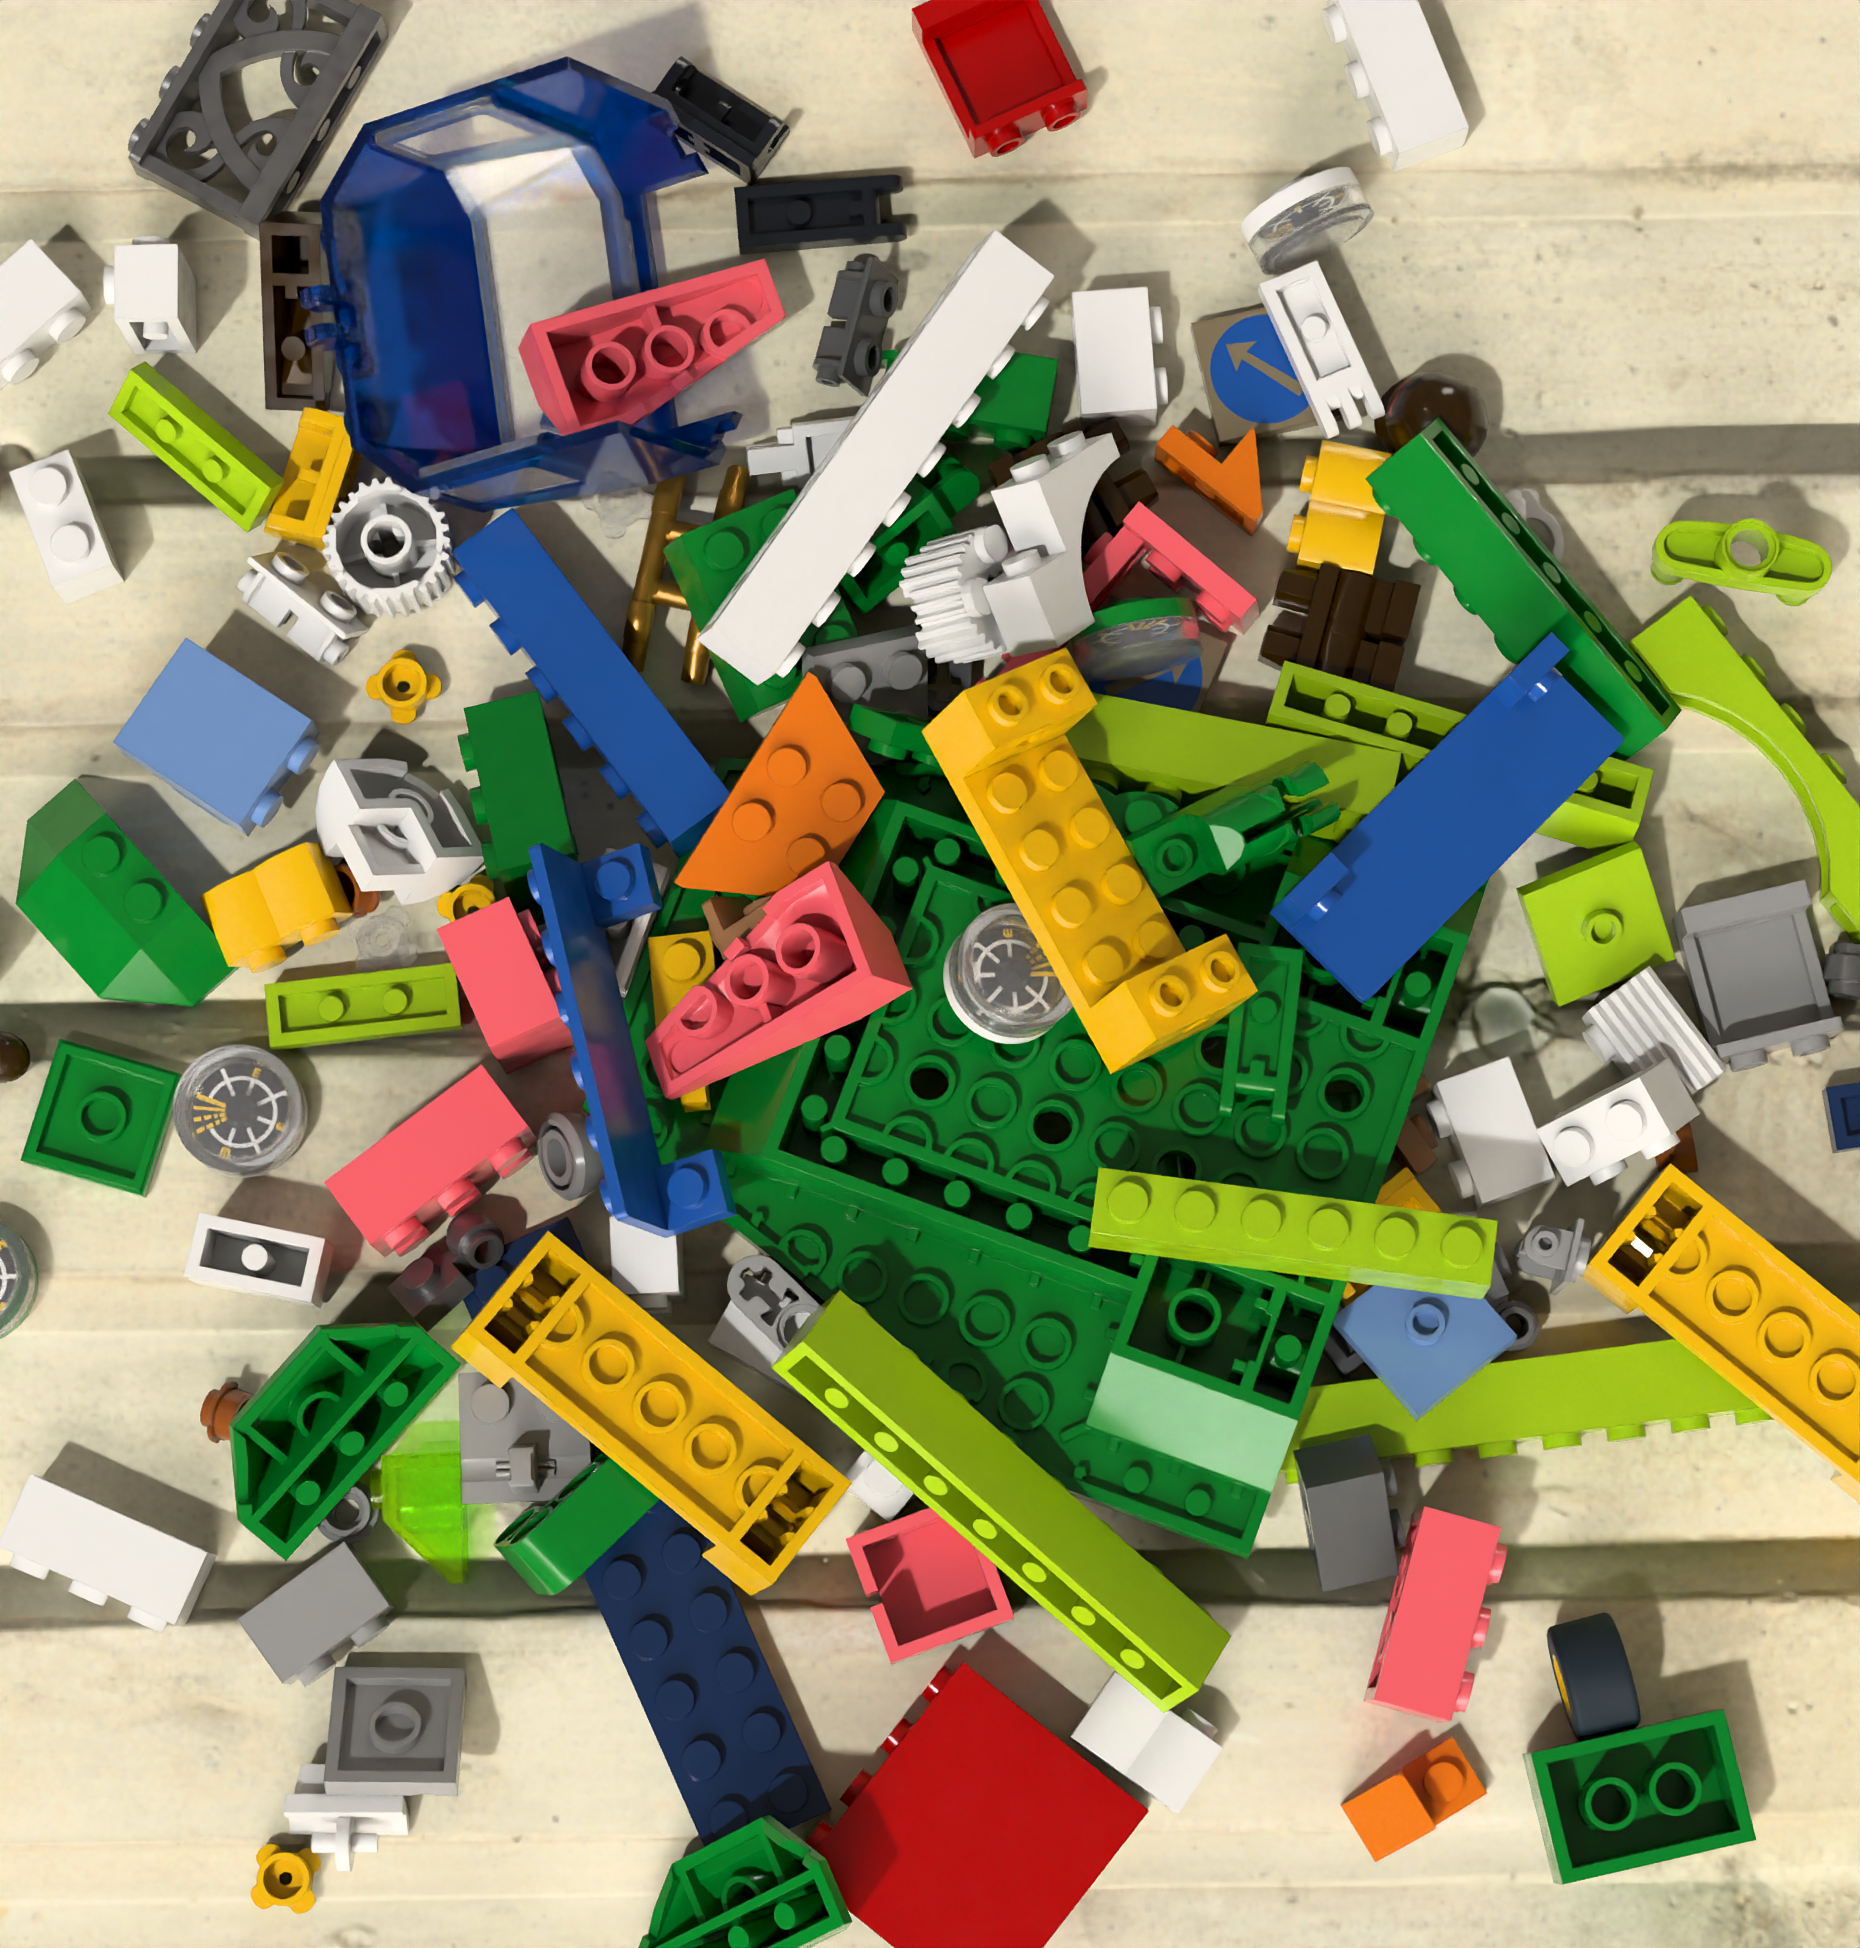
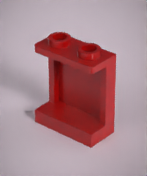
M930 0L911 9L912 31L974 159L989 152L992 157L1005 155L1021 146L1025 141V136L1046 127L1049 132L1063 129L1077 121L1081 116L1080 111L1087 108L1088 90L1083 79H1076L1038 0Z

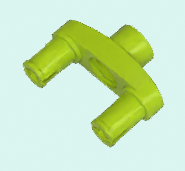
M1755 518L1742 519L1733 524L1710 521H1674L1666 525L1658 533L1652 546V560L1654 561L1651 564V574L1658 583L1676 585L1682 582L1684 578L1728 588L1776 594L1777 599L1788 606H1800L1806 603L1811 596L1818 594L1825 587L1832 574V561L1828 553L1820 545L1792 535L1776 532L1766 522ZM1735 542L1752 544L1760 554L1761 563L1756 566H1745L1738 563L1731 553V544Z

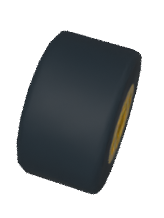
M1604 1612L1551 1626L1547 1631L1550 1659L1560 1697L1575 1737L1579 1741H1584L1636 1728L1641 1720L1637 1692L1628 1658L1612 1617Z

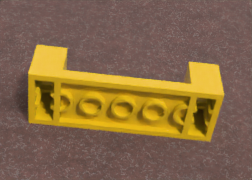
M1065 647L963 690L921 732L1110 1074H1113L1211 1027L1258 992L1227 934L1221 935L1187 952L1181 944L1065 735L1098 704Z
M1670 1163L1653 1178L1589 1257L1584 1275L1581 1278L1626 1315L1638 1308L1832 1465L1837 1471L1830 1480L1860 1504V1316Z
M549 1231L530 1249L450 1346L451 1349L497 1387L501 1388L512 1377L690 1523L711 1541L701 1555L750 1596L773 1585L852 1484L850 1480Z

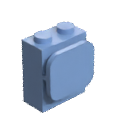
M185 638L113 743L124 756L169 784L177 793L221 822L236 828L249 837L256 825L264 828L276 815L284 798L279 792L291 774L294 772L297 775H301L309 767L319 750L320 744L315 740L320 732L310 718L188 638Z

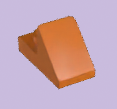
M1172 425L1156 443L1154 460L1252 537L1260 526L1263 514L1255 429L1252 427L1227 458L1220 463L1215 459L1218 455L1217 450L1203 436L1192 430H1189L1185 435Z
M1449 1737L1340 1806L1374 1862H1377L1436 1829V1825L1487 1794V1791L1454 1738Z

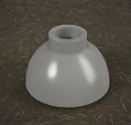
M561 1111L550 1113L543 1120L537 1137V1154L542 1174L550 1188L561 1198L571 1201L581 1198L596 1189L600 1184V1179L605 1177L600 1154L594 1150L586 1133V1116L580 1113Z

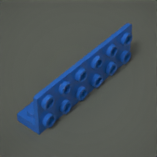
M1552 632L1270 912L1358 1002L1365 1003L1623 743L1622 735L1554 667L1570 650Z
M543 843L529 847L533 868L527 871L528 884L534 899L542 906L547 929L542 931V944L548 960L556 967L561 990L556 993V1004L562 1021L571 1030L576 1052L572 1053L570 1057L571 1069L577 1084L586 1094L590 1114L585 1117V1129L592 1147L600 1154L605 1177L600 1179V1193L606 1209L617 1221L664 1238L737 1215L722 1152L710 1149L661 1165L605 930V928L663 909L649 848L637 843L579 863Z

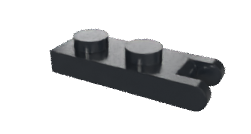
M880 175L734 187L740 255L891 243L906 240V224H881L879 195L897 194L903 191L902 176Z

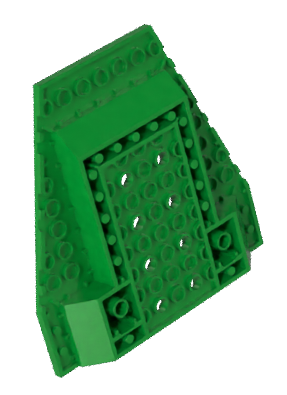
M719 758L714 773L729 792L751 758ZM896 762L895 766L869 765L885 793L838 867L891 931L912 989L860 1020L709 1084L711 1110L685 1113L680 1097L674 1100L665 1098L645 1044V1040L656 1029L647 941L623 1006L661 1165L710 1149L722 1152L737 1213L735 1216L721 1220L724 1224L763 1255L773 1259L792 1278L824 1303L841 1290L853 1302L865 1308L872 1319L903 1346L911 1349L919 1357L920 1361L949 1387L961 1393L974 1409L1000 1432L1012 1438L1026 1455L1050 1476L1058 1479L1073 1496L1248 1559L1347 1281L1088 1247L1098 1169L1101 1167L1158 1175L1157 1167L1160 1162L1167 1157L1175 1155L1189 1160L1195 1171L1194 1180L1375 1204L1468 943L1488 880L1365 1003L1358 1002L1270 914L1338 845L1334 840L1311 835L1302 836L1294 843L1274 853L1256 858L1224 875L1208 873L1158 898L1157 901L1186 952L1224 934H1227L1236 952L1239 942L1304 950L1284 1125L1270 1124L1269 1109L1273 1098L1234 1093L1235 1108L1231 1119L1218 1117L1223 1068L1209 1065L1202 1056L1201 1047L1211 1037H1227L1229 1013L1211 1027L1113 1074H1110L1071 1002L1063 1017L1049 1031L1029 1042L1018 1044L999 1043L988 1040L969 1029L953 1011L944 989L943 968L948 950L955 939L974 921L996 913H1014L1022 915L942 768L925 763ZM692 849L681 857L662 903L663 909L659 910L649 937L709 931V923L702 909V903L711 897L746 896L740 893L682 888L674 883V879L692 853ZM715 945L718 969L725 960H723L720 950ZM923 1068H937L947 1077L949 1086L941 1097L926 1100L918 1097L913 1092L911 1079L916 1072ZM1348 1080L1360 1090L1361 1104L1350 1112L1336 1111L1327 1103L1325 1089L1333 1081ZM585 1098L582 1108L584 1113L589 1115L587 1098ZM1053 1111L1066 1116L1072 1128L1066 1140L1058 1144H1048L1036 1136L1033 1126L1036 1119L1043 1113Z

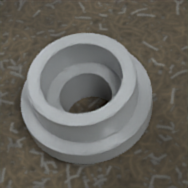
M357 1481L319 1523L318 1529L325 1537L340 1544L343 1542L354 1544L364 1540L373 1532L379 1520L380 1509L377 1497L367 1485ZM354 1500L359 1507V1515L354 1522L342 1524L337 1519L336 1509L342 1501Z

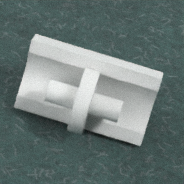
M325 1764L301 1765L295 1793L285 1794L284 1815L289 1818L291 1835H312V1853H335L338 1872H352L355 1853H378L379 1835H409L410 1816L404 1795H326L323 1782Z

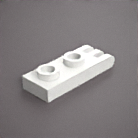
M1317 260L1259 284L1258 293L1324 437L1330 439L1339 435L1337 422L1331 412L1337 408L1349 430L1362 425L1361 416L1354 402L1356 400L1362 399L1365 409L1372 420L1384 416L1385 410Z

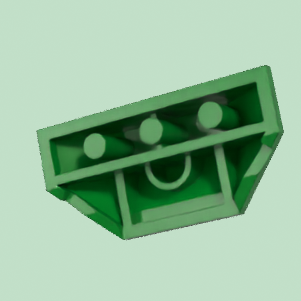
M76 779L70 782L27 820L16 905L100 999L196 1007L240 968L228 967L217 938L211 929Z
M414 1322L316 1325L229 1423L237 1520L286 1561L458 1369L461 1363Z
M767 1815L671 1864L653 1910L649 1932L643 1935L638 1948H811L847 1930L853 1921L826 1858L774 1817Z

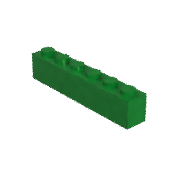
M1439 416L1365 478L1372 487L1373 497L1379 507L1389 516L1397 517L1413 536V544L1419 555L1428 564L1440 568L1454 585V594L1462 607L1473 615H1479L1494 633L1495 644L1507 660L1514 664H1519L1551 632L1570 650L1554 667L1622 735L1623 743L1609 757L1626 761L1669 728L1682 709Z

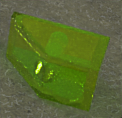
M460 1452L381 1455V1470L371 1471L370 1491L373 1510L383 1509V1521L450 1584L456 1586L469 1585L467 1505L461 1504Z

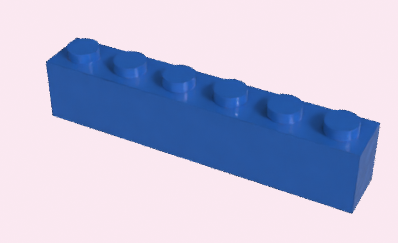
M513 507L451 551L461 569V572L455 575L453 579L474 608L485 602L497 619L489 624V627L506 651L512 656L521 649L533 665L525 674L534 688L538 690L543 700L548 704L557 697L570 714L561 722L580 749L584 752L591 746H594L604 759L606 764L599 768L598 771L617 798L622 800L629 794L643 811L634 819L654 847L658 849L667 843L678 859H680L695 848L730 792Z

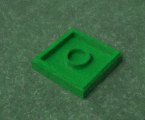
M59 1039L21 1161L146 1198L184 1076L177 1072Z

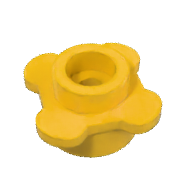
M398 650L393 653L391 660L382 666L378 675L370 676L366 682V692L369 698L385 704L391 710L392 720L400 725H408L414 722L417 717V710L427 700L437 699L442 691L439 677L435 674H427L417 663L415 654L409 650ZM401 682H407L410 685L409 690L405 693L398 690V685Z
M474 876L469 884L460 886L453 893L446 892L439 897L437 901L439 915L448 918L451 923L467 916L471 907L482 909L498 902L493 894L495 884L487 876Z
M277 1844L263 1846L256 1855V1861L260 1868L257 1873V1884L251 1890V1898L254 1904L261 1909H268L273 1905L288 1906L297 1914L306 1913L311 1910L316 1902V1897L312 1892L314 1874L321 1867L319 1855L312 1853V1849L309 1848L302 1849L296 1853L282 1851ZM284 1872H288L292 1876V1881L289 1885H283L280 1882V1876Z

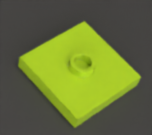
M1634 840L1516 888L1551 998L1559 1007L1633 977L1649 966L1655 968L1676 959L1641 847Z

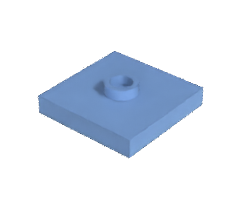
M1373 1285L1335 1315L1332 1324L1416 1422L1513 1345L1517 1339L1516 1333L1485 1298L1474 1299Z

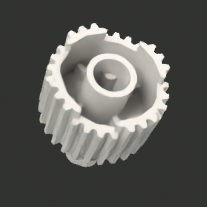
M386 477L383 484H380L377 478L372 479L371 486L368 487L363 482L359 483V491L355 494L353 492L348 494L350 501L348 503L341 501L338 504L341 509L340 513L332 512L331 518L334 525L326 526L328 534L323 535L322 540L326 546L323 552L328 561L327 565L343 594L349 596L351 602L365 613L381 617L384 612H387L390 619H395L397 612H401L404 618L409 617V610L412 609L419 614L422 612L421 605L426 604L431 607L434 605L433 602L443 599L451 587L450 574H455L456 571L453 564L456 560L451 551L457 546L444 511L441 510L438 503H433L428 493L422 496L420 489L416 486L409 490L405 482H401L400 485L394 484L391 477ZM391 539H396L402 548L401 551H398V554L388 558H384L383 554H376L377 552H384L383 543Z
M995 524L937 538L927 542V546L921 547V554L905 558L904 562L907 567L901 569L904 580L899 581V586L903 589L904 598L910 597L914 600L911 610L917 613L916 625L921 624L922 630L915 633L919 640L918 648L920 650L926 649V656L928 658L934 657L937 664L952 660L955 664H964L1009 653L982 586L1004 573L1001 564L1016 555L1011 540L1005 534L1004 529Z

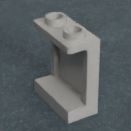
M1805 880L1683 908L1672 919L1702 1035L1723 1063L1729 1062L1731 1072L1748 1070L1767 1064L1769 1061L1766 1053L1790 1047L1793 1057L1806 1056L1831 1048L1828 1038L1835 1037L1844 1029L1841 1016L1834 1017L1806 915L1805 910L1812 903Z

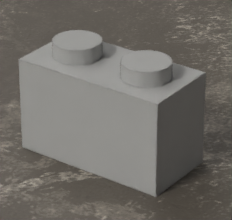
M343 1542L237 1620L282 1684H292L299 1679L304 1687H306L336 1666L337 1663L331 1655L348 1642L353 1640L359 1648L386 1630L390 1624L384 1616L394 1610L396 1606L353 1545Z

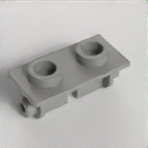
M1578 1218L1566 1230L1546 1225L1533 1228L1514 1248L1513 1259L1516 1266L1526 1274L1552 1280L1549 1292L1551 1295L1558 1294L1571 1282L1575 1283L1577 1276L1583 1277L1591 1249L1592 1239L1581 1236L1585 1219Z

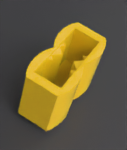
M1322 440L1318 457L1306 454L1299 492L1310 494L1306 516L1294 514L1286 551L1298 553L1295 569L1317 573L1321 563L1338 567L1342 571L1357 572L1372 577L1385 512L1376 503L1372 494V487L1365 478L1390 457L1391 453Z
M308 842L297 845L266 860L253 870L231 878L199 897L228 967H249L251 973L263 972L283 963L287 959L284 951L303 940L305 946H312L333 938L340 933L338 923L354 914L330 857H324L320 844Z

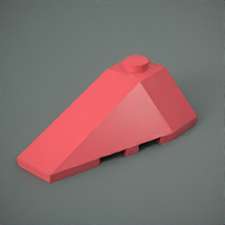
M764 258L531 323L518 347V351L538 406L568 443L573 445L631 428L782 322L786 315Z
M827 861L776 892L762 908L766 915L746 938L736 937L723 952L727 957L723 964L703 986L694 985L645 1040L666 1099L674 1100L802 1045L805 1042L860 1020L912 989L891 931L835 863Z

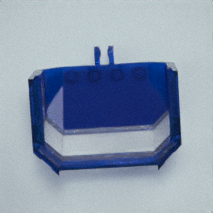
M566 56L363 124L319 202L322 219L320 240L326 253L330 285L321 284L307 287L300 291L302 308L304 307V309H309V311L315 313L333 312L335 324L320 323L312 325V327L305 330L306 346H309V348L313 347L319 351L337 350L336 363L342 375L346 404L344 425L350 437L351 447L413 494L481 513L496 509L647 486L720 465L727 450L722 441L725 432L737 429L743 416L742 413L731 411L678 427L673 397L635 425L616 420L563 436L538 406L518 351V347L531 323L659 288L646 193L709 174L698 152L686 155L673 130H676L681 122L669 100Z

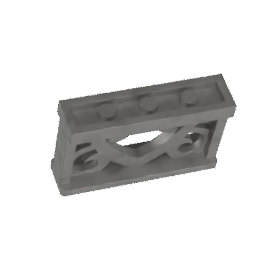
M220 0L212 15L205 13L195 25L190 38L192 49L182 66H173L165 76L159 90L161 101L150 120L143 118L131 134L128 142V151L130 152L128 159L136 174L243 229L245 234L260 241L259 222L288 209L389 36L382 14L361 3L358 6L348 0H289L293 7L292 24L290 30L279 31L280 20L277 12L270 4L269 17L265 21L255 22L249 18V11L256 0ZM307 7L345 26L346 28L342 35L305 30ZM238 31L243 39L230 44ZM297 56H303L300 67L302 71L307 67H314L319 70L314 83L300 85L294 81V65ZM281 57V82L288 98L298 108L292 120L281 117L261 118L245 125L233 136L224 109L222 78L250 64ZM199 95L203 114L191 111ZM187 130L193 132L196 139L191 147L183 150L185 154H203L213 144L218 153L203 166L194 169H181L173 165L169 160L168 148L176 134ZM270 134L277 139V146L271 155L264 156L259 154L257 142L251 146L246 155L242 151L250 141L260 135ZM227 167L234 178L249 193L244 202L241 203L205 183Z

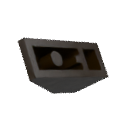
M282 211L259 222L265 409L303 411L304 407L326 412L330 407L345 279L343 213Z

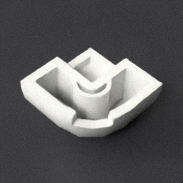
M386 758L334 759L319 786L315 809L317 836L325 858H345L361 891L394 890L401 906L424 902L444 894L462 883L483 863L481 842L462 806L448 788L439 794L423 780L408 774L407 762Z

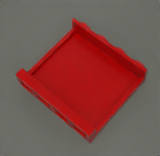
M964 1662L955 1672L944 1665L920 1695L930 1704L915 1724L906 1717L901 1719L880 1746L890 1756L874 1776L864 1768L839 1798L840 1801L849 1807L833 1828L822 1820L805 1843L826 1858L848 1911L894 1948H1043L1149 1810Z

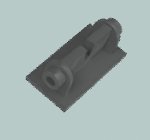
M868 257L866 264L857 261H847L845 270L837 272L827 315L832 319L847 321L845 328L823 327L817 354L812 366L817 370L815 380L818 383L830 387H839L842 379L861 396L868 397L872 378L880 370L883 354L881 344L888 318L894 314L898 303V279L874 257Z

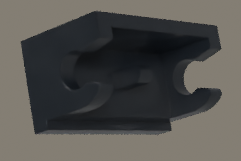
M682 56L675 61L655 91H652L646 99L650 122L750 186H753L790 133L789 126L784 124L785 122L775 116L771 118L698 71L697 67Z

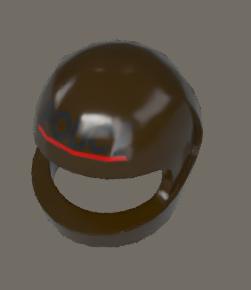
M1426 371L1410 376L1391 386L1381 398L1385 415L1374 420L1375 432L1381 446L1387 453L1393 454L1439 416L1472 457L1476 456L1482 447L1489 424L1485 402L1477 388L1469 386L1452 375L1434 371Z

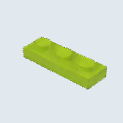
M146 361L130 369L108 415L245 532L248 533L261 525L285 480Z
M452 963L264 984L270 1048L273 1051L464 1029L459 979Z

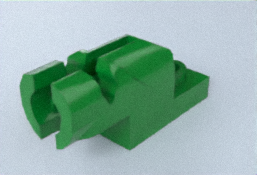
M1306 761L1293 769L1280 770L1248 787L1231 784L1123 839L1156 899L1208 873L1224 875L1256 858L1274 853L1294 843L1299 837L1308 836L1338 821L1341 813L1338 802L1331 801L1323 805L1315 797L1285 809L1281 797L1285 795L1305 796L1330 783L1322 768L1315 762Z

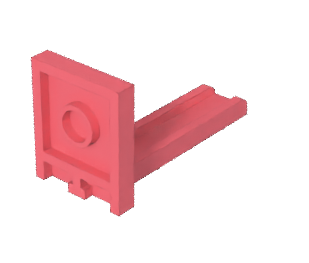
M1140 501L1124 518V526L1116 536L1113 537L1109 532H1105L1094 543L1083 559L1089 565L1088 569L1083 573V579L1092 613L1098 609L1145 553L1148 555L1145 560L1150 565L1148 570L1175 593L1184 585L1197 597L1194 599L1198 605L1196 610L1223 633L1232 625L1244 635L1260 617L1258 602L1253 595ZM1070 640L1057 648L1011 657L1009 653L1002 654L1001 658L1007 664L997 676L1061 650ZM983 677L975 685L985 682L988 679Z

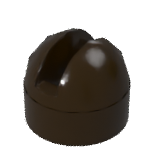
M0 1031V1083H7L20 1078L26 1073L30 1065V1051L25 1042L18 1038V1036Z

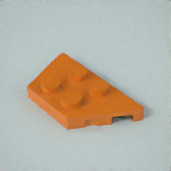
M806 672L674 879V883L682 888L773 896L779 890L827 861H831L838 866L884 795V789L819 680L810 672Z

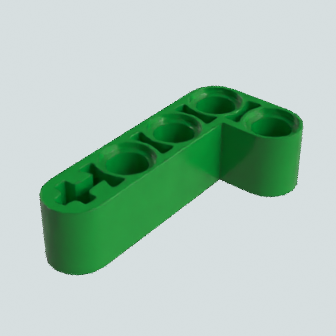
M602 1451L545 1506L532 1507L513 1521L498 1536L493 1545L536 1594L555 1595L581 1576L660 1499Z

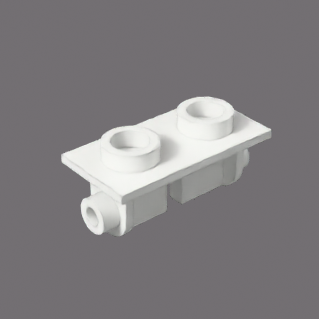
M273 551L250 556L247 560L259 572L250 569L239 581L237 589L244 593L242 601L252 607L276 628L283 625L291 612L295 613L299 618L286 636L319 663L328 661L332 666H336L349 651V646L343 640L366 634L370 629L355 617L357 610L347 599L333 591L327 590L324 592L307 578L309 575L308 569L293 556L284 552L276 553Z

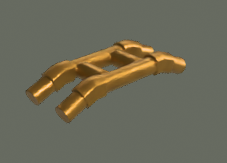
M676 452L669 453L666 456L661 476L657 482L632 600H630L626 617L622 652L637 672L644 671L656 604L690 611L678 583L662 580L667 559L662 549L680 535L703 526L675 520L690 465V460L687 456ZM731 465L728 467L718 496L713 521L744 508L745 497L751 478L746 467L741 465ZM691 615L680 679L687 683L703 685L706 681L710 654L706 646L696 639L700 632Z

